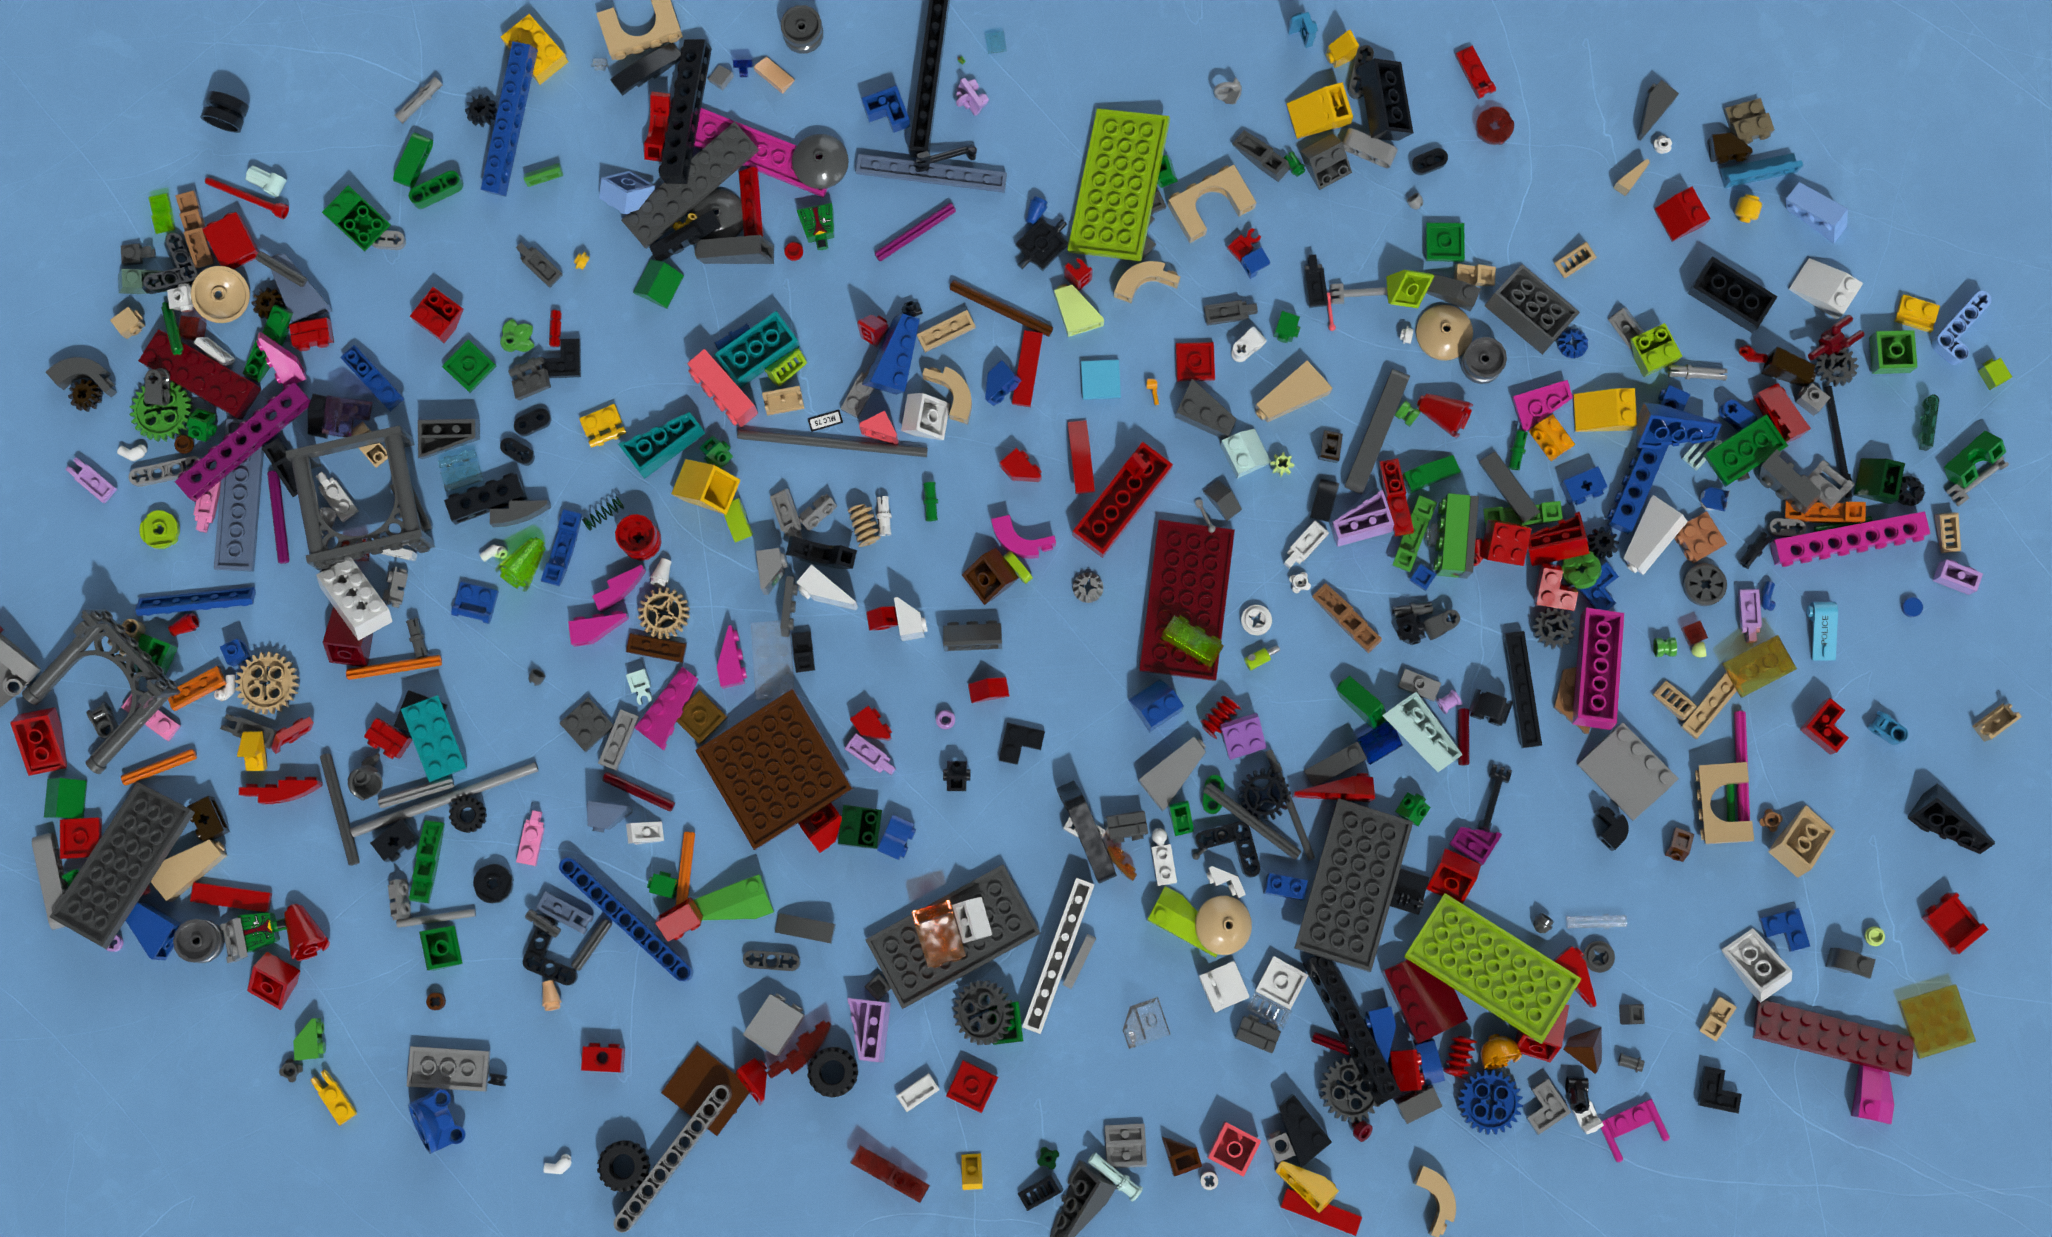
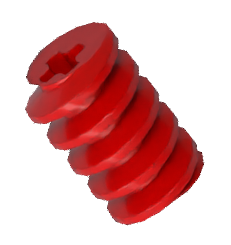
M1221 696L1222 703L1218 701L1215 703L1217 708L1212 707L1210 709L1212 714L1206 713L1205 717L1207 720H1200L1202 728L1214 739H1217L1215 732L1222 733L1220 724L1225 723V720L1233 721L1230 715L1237 716L1235 709L1241 710L1233 700L1226 696Z
M1458 1035V1037L1452 1038L1456 1045H1450L1449 1047L1454 1052L1447 1054L1452 1060L1445 1062L1450 1068H1444L1443 1071L1449 1075L1466 1079L1462 1074H1469V1071L1464 1067L1471 1066L1466 1060L1473 1059V1056L1468 1052L1475 1051L1471 1044L1477 1043V1041Z

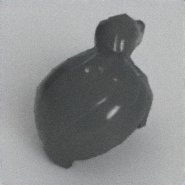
M379 753L365 758L362 761L361 767L353 770L347 779L350 792L362 801L377 795L382 789L383 781L381 774L374 767L379 760Z

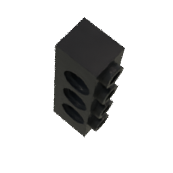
M509 473L498 481L490 480L485 482L484 486L468 488L465 493L451 494L444 502L451 521L456 525L490 512V509H500L509 506V501H522L528 498L521 478L517 474ZM503 487H507V493L504 495H500V489ZM488 493L490 495L489 499L482 502L481 497ZM471 500L470 507L463 508L464 502Z

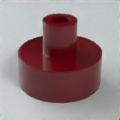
M1365 1120L1359 1123L1355 1121L1352 1124L1354 1129L1353 1136L1357 1140L1363 1142L1369 1138L1373 1130L1372 1125Z

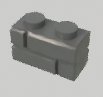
M1145 811L1104 817L1107 841L1113 840V844L1125 842L1124 838L1132 837V841L1144 839L1143 835L1148 834Z
M1251 1014L1248 1017L1243 1016L1235 1039L1273 1053L1281 1031L1277 1030L1278 1026L1267 1022L1266 1025L1259 1022L1260 1018Z

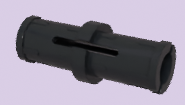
M1761 532L1756 541L1748 546V551L1738 561L1740 565L1744 564L1742 567L1749 569L1754 560L1762 555V550L1772 540L1770 536L1766 537L1767 533Z

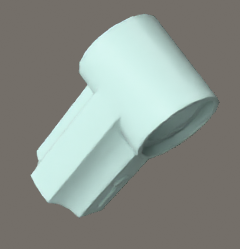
M255 166L248 169L245 178L248 182L263 188L265 192L274 197H279L287 182L283 177L275 173L270 174Z

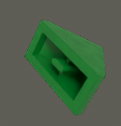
M1188 800L1169 805L1168 811L1175 836L1194 832Z

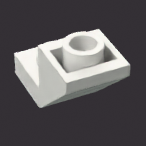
M1213 866L1208 868L1209 872L1206 875L1210 884L1214 883L1216 887L1230 881L1231 884L1228 887L1232 896L1236 895L1238 899L1246 895L1238 876Z

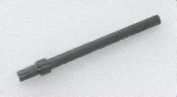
M1271 749L1265 752L1270 763L1269 769H1272V774L1279 772L1280 774L1277 779L1280 780L1283 777L1282 767L1277 762ZM1285 795V798L1290 799V802H1285L1288 807L1287 809L1308 861L1315 859L1291 795Z

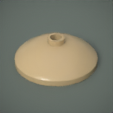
M209 267L196 276L191 286L190 295L195 310L203 318L211 322L228 323L234 321L245 312L249 304L250 292L247 282L240 273L229 267ZM216 291L221 292L220 298L215 297Z
M1451 305L1431 307L1423 313L1416 326V339L1420 348L1428 356L1437 360L1447 361L1460 357L1471 344L1473 338V327L1470 319L1462 310ZM1443 327H1448L1450 331H1444Z
M1216 896L1207 900L1198 910L1195 919V931L1198 940L1208 951L1219 955L1233 954L1243 948L1249 940L1252 930L1249 911L1242 902L1230 896ZM1227 922L1230 923V928H1229V929L1226 928V923H1227Z

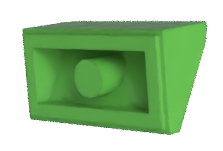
M557 163L524 174V181L528 187L562 177L561 165Z

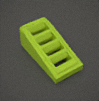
M796 348L764 370L773 384L781 386L804 367L807 361L800 349ZM794 357H796V359L798 360L797 364L793 359Z

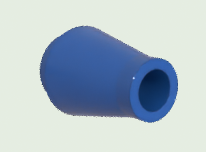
M1034 196L1033 200H1030L1025 222L1035 225L1048 208V202Z

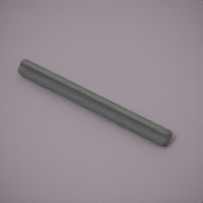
M326 753L320 756L346 858L348 865H357L360 861L350 831L351 827L332 756Z
M1211 783L1206 785L1203 790L1204 793L1291 858L1297 859L1301 850L1261 820H1257V817L1251 815L1249 811H1246L1245 808Z

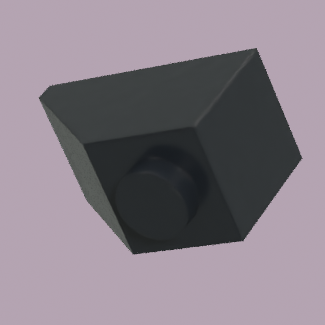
M312 394L308 408V435L327 439L337 402L331 397Z

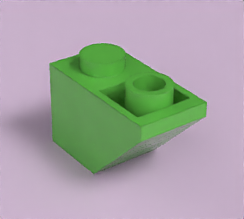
M312 1018L293 1040L295 1061L324 1058L323 1054L326 1052V1045L322 1041L324 1023L321 1022V1018Z

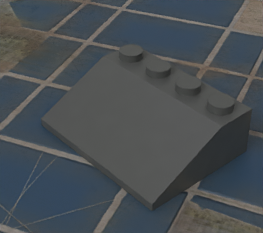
M1523 264L1485 304L1488 310L1542 355L1580 313Z

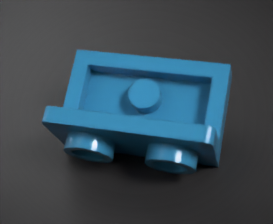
M1309 12L1294 14L1289 23L1288 34L1300 32L1305 48L1313 46L1316 32L1318 31L1316 22L1312 21Z

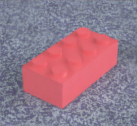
M705 349L687 363L690 368L688 372L691 378L697 384L701 383L702 390L709 398L714 397L715 405L722 412L726 411L727 418L734 426L738 424L742 428L758 414L751 400Z

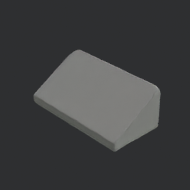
M1626 307L1608 319L1630 350L1632 349L1630 339L1644 333Z

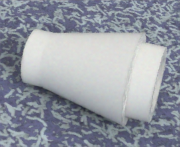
M661 558L650 576V583L653 586L665 588V585L668 584L672 563L670 560Z

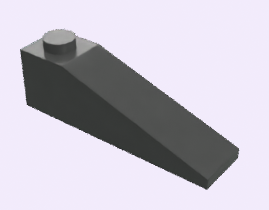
M1079 1160L1069 1176L1067 1183L1070 1185L1067 1194L1063 1195L1062 1202L1064 1204L1061 1213L1056 1216L1050 1237H1075L1107 1204L1117 1186L1098 1170Z

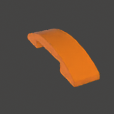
M1786 501L1785 519H1798L1803 522L1855 523L1865 522L1866 502L1837 503L1831 510L1823 503L1816 502L1805 514L1795 511L1789 502Z

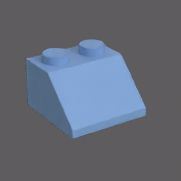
M627 171L601 178L599 199L606 202L607 205L616 208L620 213L629 214L640 209L654 191L655 185L633 172Z

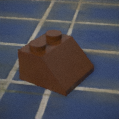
M997 548L981 555L962 574L984 605L1007 590L1019 579Z

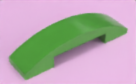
M1419 495L1411 514L1414 533L1402 536L1392 566L1411 572L1437 502Z
M1561 501L1535 505L1540 513L1524 524L1511 507L1484 508L1485 528L1488 519L1525 526L1560 521L1563 519Z

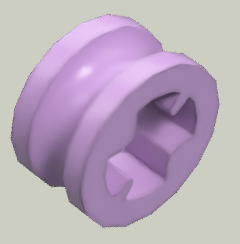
M116 934L114 940H117V944L114 945V948L109 945L107 951H119L124 944L123 938Z

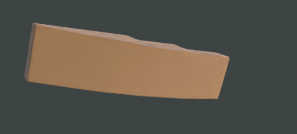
M193 190L175 195L181 212L179 215L185 230L183 233L195 268L214 264L211 246L202 230L206 226L196 192Z
M1326 583L1312 596L1324 611L1368 654L1382 641V638L1353 610V607Z

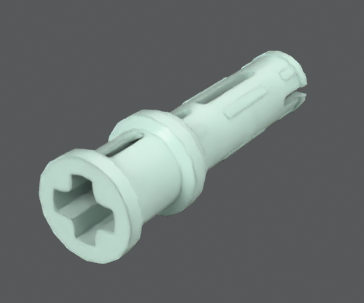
M1096 1152L1090 1156L1087 1162L1117 1186L1116 1189L1118 1191L1124 1192L1132 1202L1138 1198L1143 1190L1142 1186H1137L1133 1183L1128 1175H1122Z

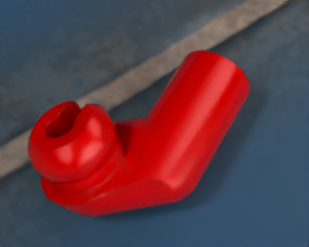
M1744 345L1739 349V354L1748 362H1767V354L1757 353L1751 346Z
M1476 538L1474 566L1479 565L1483 560L1480 557L1483 545L1482 538Z

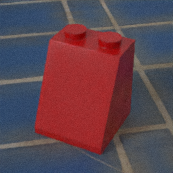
M1565 1005L1542 1044L1520 1030L1517 1031L1515 1042L1521 1054L1551 1063L1562 1048L1569 1005Z

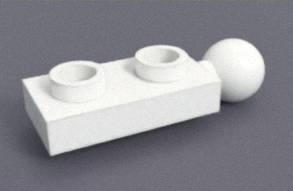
M1157 828L1152 832V840L1157 843V846L1151 847L1157 886L1177 883L1171 844L1165 845L1167 833L1162 828Z

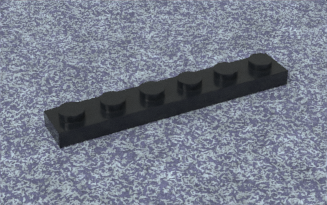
M1525 632L1505 633L1504 639L1521 748L1542 746Z

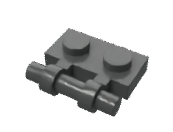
M533 357L528 362L516 364L514 368L509 369L508 372L511 377L515 375L518 377V379L512 381L515 399L522 400L551 388L548 371L544 368L540 369L539 366L544 364L543 357ZM531 369L532 373L526 375L525 371Z

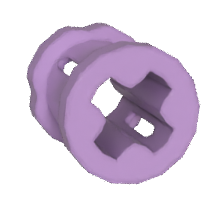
M1453 689L1450 691V694L1436 700L1444 714H1447L1448 710L1454 706L1462 704L1460 697Z

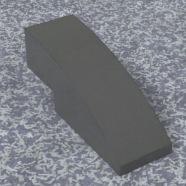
M1245 130L1232 143L1250 162L1277 182L1290 170L1286 159L1276 154L1272 147Z
M548 500L509 501V509H490V525L493 528L506 527L528 521L550 509L551 504Z
M779 913L775 933L832 944L836 924Z

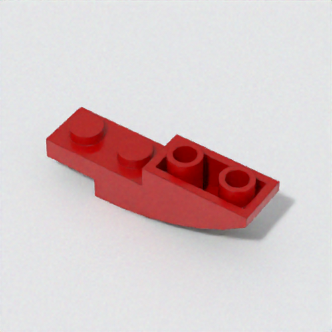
M1397 458L1379 461L1383 492L1394 522V537L1414 533V528L1406 499V489L1399 460Z
M286 776L285 780H278V788L277 784H265V787H258V784H246V787H239V795L258 797V803L263 805L279 804L302 798L322 787L323 782L316 780L317 777H304V780H297V777Z

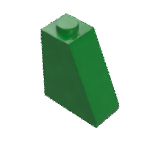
M1351 676L1343 679L1338 684L1336 690L1339 697L1375 732L1387 721L1382 716L1386 713L1382 702Z

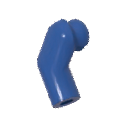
M1771 581L1765 583L1762 592V608L1773 611L1776 605L1774 601H1771L1775 584Z

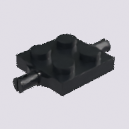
M1041 218L1015 244L1024 255V258L1017 264L1019 268L1023 270L1031 262L1044 271L1069 245L1060 234V231L1067 225L1063 219L1054 227Z

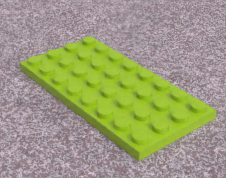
M1097 109L1067 249L1069 253L1134 261L1142 260L1170 123L1169 116Z
M1444 893L1404 956L1540 1044L1545 1040L1581 980L1577 975Z

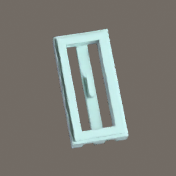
M1715 439V441L1706 442L1690 460L1688 457L1701 444L1695 443L1682 459L1697 471L1706 461V458L1703 457L1696 465L1694 462L1712 442L1715 445L1710 450L1720 445L1722 441Z

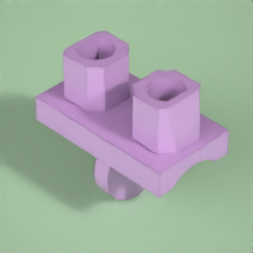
M964 78L960 80V85L956 88V95L959 98L956 101V105L958 107L964 105L966 109H970L974 116H976L987 105L989 99L984 93L976 94L975 91L978 90L979 86L975 79L967 81Z

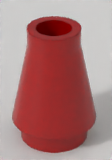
M187 613L170 625L168 629L172 636L196 631L200 623L195 614Z

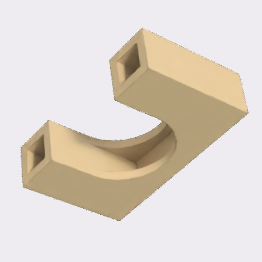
M651 0L656 21L651 31L642 36H632L622 30L614 7L596 13L612 60H622L627 55L640 54L646 49H655L664 43H674L683 38L671 0Z
M1228 165L1224 166L1218 171L1219 173L1215 175L1210 174L1204 177L1202 182L1197 185L1193 183L1184 192H1176L1169 197L1168 207L1189 243L1203 237L1207 232V228L1200 218L1195 205L1203 194L1217 192L1224 195L1230 201L1238 217L1255 209L1256 201L1235 165L1230 167Z
M1747 762L1699 765V770H1695L1696 782H1700L1701 787L1700 790H1697L1698 801H1702V809H1699V820L1704 821V828L1700 829L1701 840H1705V844L1754 842L1752 821L1726 822L1716 817L1711 809L1712 795L1719 787L1728 784L1749 783Z

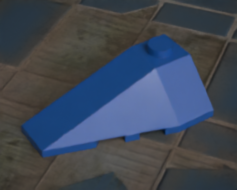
M1644 402L1637 418L1636 445L1642 448L1660 449L1665 445H1672L1674 447L1679 446V443L1691 442L1694 444L1715 441L1722 424L1721 422L1668 406Z

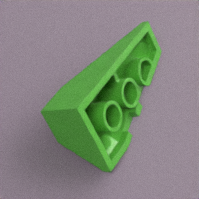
M760 874L693 900L703 915L702 920L758 919L774 913Z

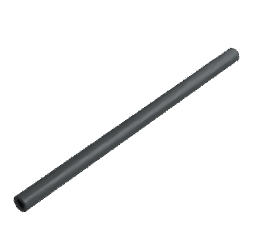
M738 430L737 439L918 457H927L928 448L749 430Z

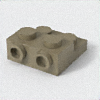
M1761 98L1730 106L1723 110L1730 132L1746 144L1758 138L1760 140L1771 137L1775 130L1769 113L1765 112Z

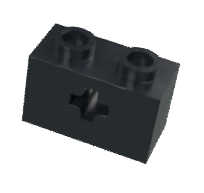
M401 818L370 842V844L383 861L394 862L401 857V852L405 849L410 850L417 844L416 841L419 839V836L409 823ZM395 838H396V839H399V840L397 841V843L399 844L398 846L393 845V844L395 843V841H394Z

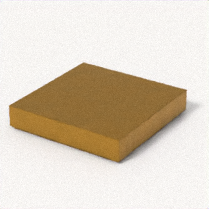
M699 690L683 706V713L676 722L701 744L727 716Z

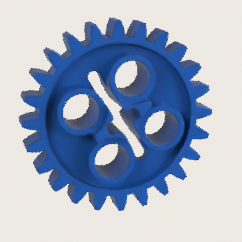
M1483 1070L1482 1076L1479 1072H1475V1079L1469 1076L1470 1083L1463 1082L1466 1089H1459L1463 1093V1097H1457V1099L1461 1100L1463 1104L1458 1105V1108L1464 1109L1460 1116H1467L1464 1122L1468 1123L1471 1121V1129L1478 1126L1477 1132L1479 1133L1483 1129H1485V1134L1489 1135L1491 1129L1495 1135H1497L1498 1129L1504 1133L1505 1125L1508 1128H1512L1510 1121L1517 1122V1119L1514 1117L1515 1114L1521 1115L1517 1108L1523 1107L1522 1104L1518 1103V1100L1523 1097L1516 1095L1520 1088L1514 1089L1513 1086L1516 1082L1512 1081L1509 1083V1075L1502 1078L1503 1072L1499 1071L1497 1076H1495V1070H1491L1489 1075L1487 1070ZM1490 1084H1492L1491 1100H1494V1104L1490 1105V1120H1488L1489 1104H1486V1100L1490 1099ZM1483 1085L1486 1092L1480 1097L1476 1090L1478 1086ZM1499 1088L1505 1090V1096L1502 1099H1499L1496 1095ZM1481 1105L1484 1113L1478 1117L1475 1114V1108ZM1497 1108H1501L1504 1113L1500 1119H1497L1494 1114Z

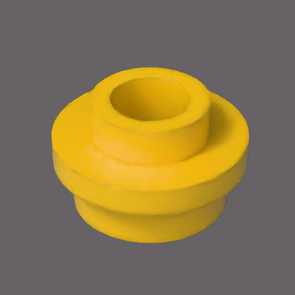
M586 252L577 255L574 261L577 264L576 269L580 268L583 270L590 259Z

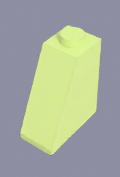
M1063 284L1054 290V297L1068 337L1104 326L1103 317L1073 285Z

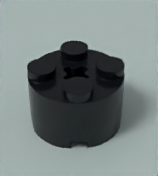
M1476 689L1468 710L1471 712L1470 716L1479 720L1485 717L1489 719L1488 723L1496 726L1506 724L1513 701L1510 700L1506 703L1507 698L1487 691L1480 694L1481 690Z

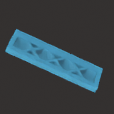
M1790 153L1721 168L1720 174L1724 188L1797 173L1803 166L1802 160L1796 161L1795 154Z

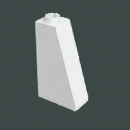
M1653 495L1624 556V560L1628 564L1626 567L1633 573L1638 571L1644 575L1688 522L1683 514Z

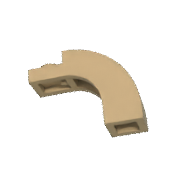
M1157 261L1142 262L1134 265L1121 276L1114 291V297L1132 303L1137 289L1142 284L1150 281L1159 282L1177 289L1180 276L1171 270L1164 271L1165 263Z
M946 366L943 373H940L941 371L937 368H924L922 374L924 380L942 385L952 393L954 400L949 418L968 424L972 411V400L965 380L956 371Z
M1420 1165L1413 1184L1427 1189L1436 1200L1437 1211L1428 1234L1439 1237L1446 1230L1447 1224L1445 1221L1454 1222L1456 1215L1455 1196L1448 1182L1440 1174Z

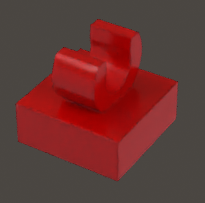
M1137 452L1123 465L1135 479L1141 477L1150 465L1149 461L1145 463L1142 459L1144 455H1138Z

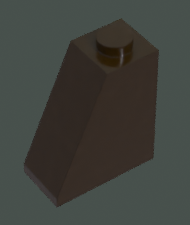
M1776 347L1767 355L1768 359L1764 363L1761 374L1802 387L1814 382L1816 377L1814 369L1816 365L1780 347Z

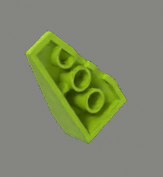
M1164 886L1147 921L1215 958L1218 955L1208 951L1198 940L1195 931V919L1198 911L1183 895Z

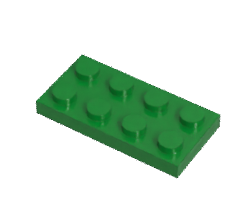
M1766 414L1704 454V457L1726 487L1766 461L1776 449L1781 451L1788 444Z

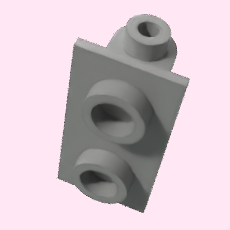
M827 494L821 495L813 503L816 508L815 510L809 506L799 514L800 522L808 531L816 527L820 521L827 515H830L837 507L832 498Z
M394 567L392 571H388L386 582H389L388 590H384L382 600L385 601L386 606L392 603V607L399 608L402 605L404 591L397 589L398 587L405 588L408 574H406L407 570L399 569V572H397V567Z
M407 879L389 881V885H387L389 899H395L396 901L390 903V916L393 917V920L411 918Z

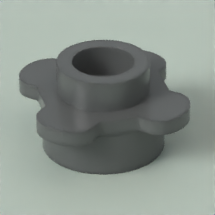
M287 1059L286 1064L279 1070V1074L288 1078L289 1082H295L297 1075L303 1071V1067L294 1063L293 1059Z

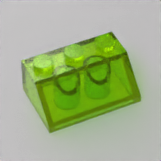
M1174 616L1165 628L1161 638L1211 668L1224 647L1221 644L1222 641L1215 636H1207L1205 634L1206 631L1199 626L1194 628L1189 625V621L1186 618Z

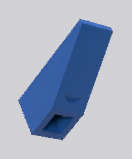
M1391 1006L1367 1011V1016H1364L1367 1028H1370L1371 1036L1386 1064L1388 1063L1396 1029Z

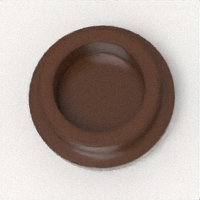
M180 435L175 440V449L182 454H187L193 450L194 440L188 435Z

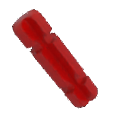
M552 310L550 314L552 320H550L549 335L551 338H549V345L551 347L560 346V320L562 313L559 310Z

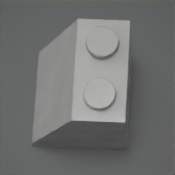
M778 993L775 996L773 994L768 996L743 1033V1036L775 1056L781 1055L805 1016L801 1013L803 1011L802 1008L794 1003L792 1006L785 1003L786 998Z

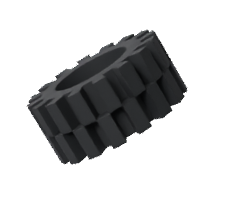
M472 797L457 799L456 803L451 805L452 809H449L450 823L459 831L466 833L476 832L486 822L484 820L487 817L485 813L486 808L483 807L481 802ZM467 807L472 808L475 812V817L471 822H464L461 819V812Z

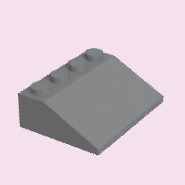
M1624 723L1617 725L1577 764L1632 821L1679 779Z

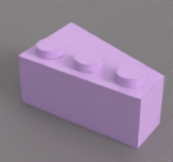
M1383 489L1369 500H1365L1357 508L1350 510L1333 521L1332 533L1337 547L1393 531L1394 522Z
M847 998L852 1015L851 1020L854 1026L859 1060L884 1062L891 1003Z

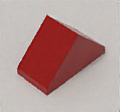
M1006 677L986 678L968 684L971 703L1010 697Z

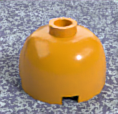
M1494 1034L1489 1036L1488 1041L1483 1044L1480 1056L1484 1069L1494 1070L1508 1066L1507 1062L1512 1059L1515 1063L1522 1057V1054L1513 1039Z

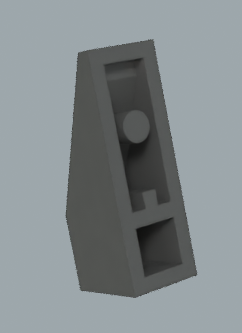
M1663 80L1657 85L1654 83L1647 91L1649 96L1645 101L1638 140L1640 141L1679 95L1676 90Z
M1433 274L1434 278L1426 292L1427 294L1467 311L1472 310L1481 288L1464 281Z
M1356 742L1304 770L1312 787L1358 765L1365 761L1367 757L1359 743Z

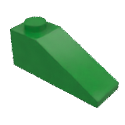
M1454 455L1406 471L1402 476L1409 495L1459 474L1461 470Z

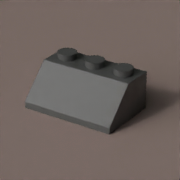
M995 620L986 621V624L969 621L966 622L967 625H959V622H949L947 626H943V646L945 651L1002 649L1001 623H997Z

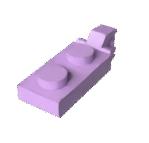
M1739 589L1740 628L1742 633H1745L1746 643L1757 642V633L1760 632L1762 627L1759 589Z
M857 733L854 734L844 748L874 771L881 773L884 770L892 776L896 770L888 763L891 759L885 753Z

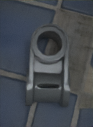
M159 368L157 370H149L146 373L144 392L146 404L168 405L170 401V374L166 369Z
M1447 610L1438 616L1424 621L1425 632L1430 641L1455 628L1460 622L1459 613L1455 610ZM1448 615H1449L1450 618H1451V617H1454V618H1455V620L1453 621V624H1452L1451 621H1450V622H1447V621H1446L1447 618H1448Z
M102 702L101 706L86 712L97 734L102 738L107 739L118 727L113 712L106 702ZM111 726L110 733L106 735V729Z

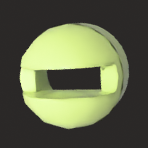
M1698 642L1693 645L1692 654L1695 657L1702 658L1707 656L1704 642Z

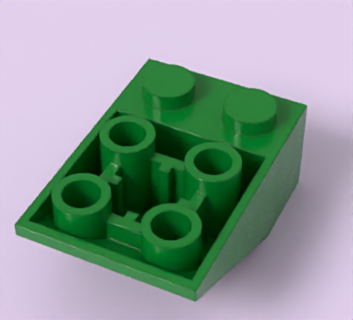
M349 185L322 211L329 221L364 252L391 226Z

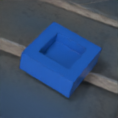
M1420 564L1409 581L1426 591L1437 574Z

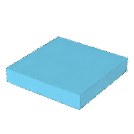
M1119 360L1081 361L1083 400L1121 398Z

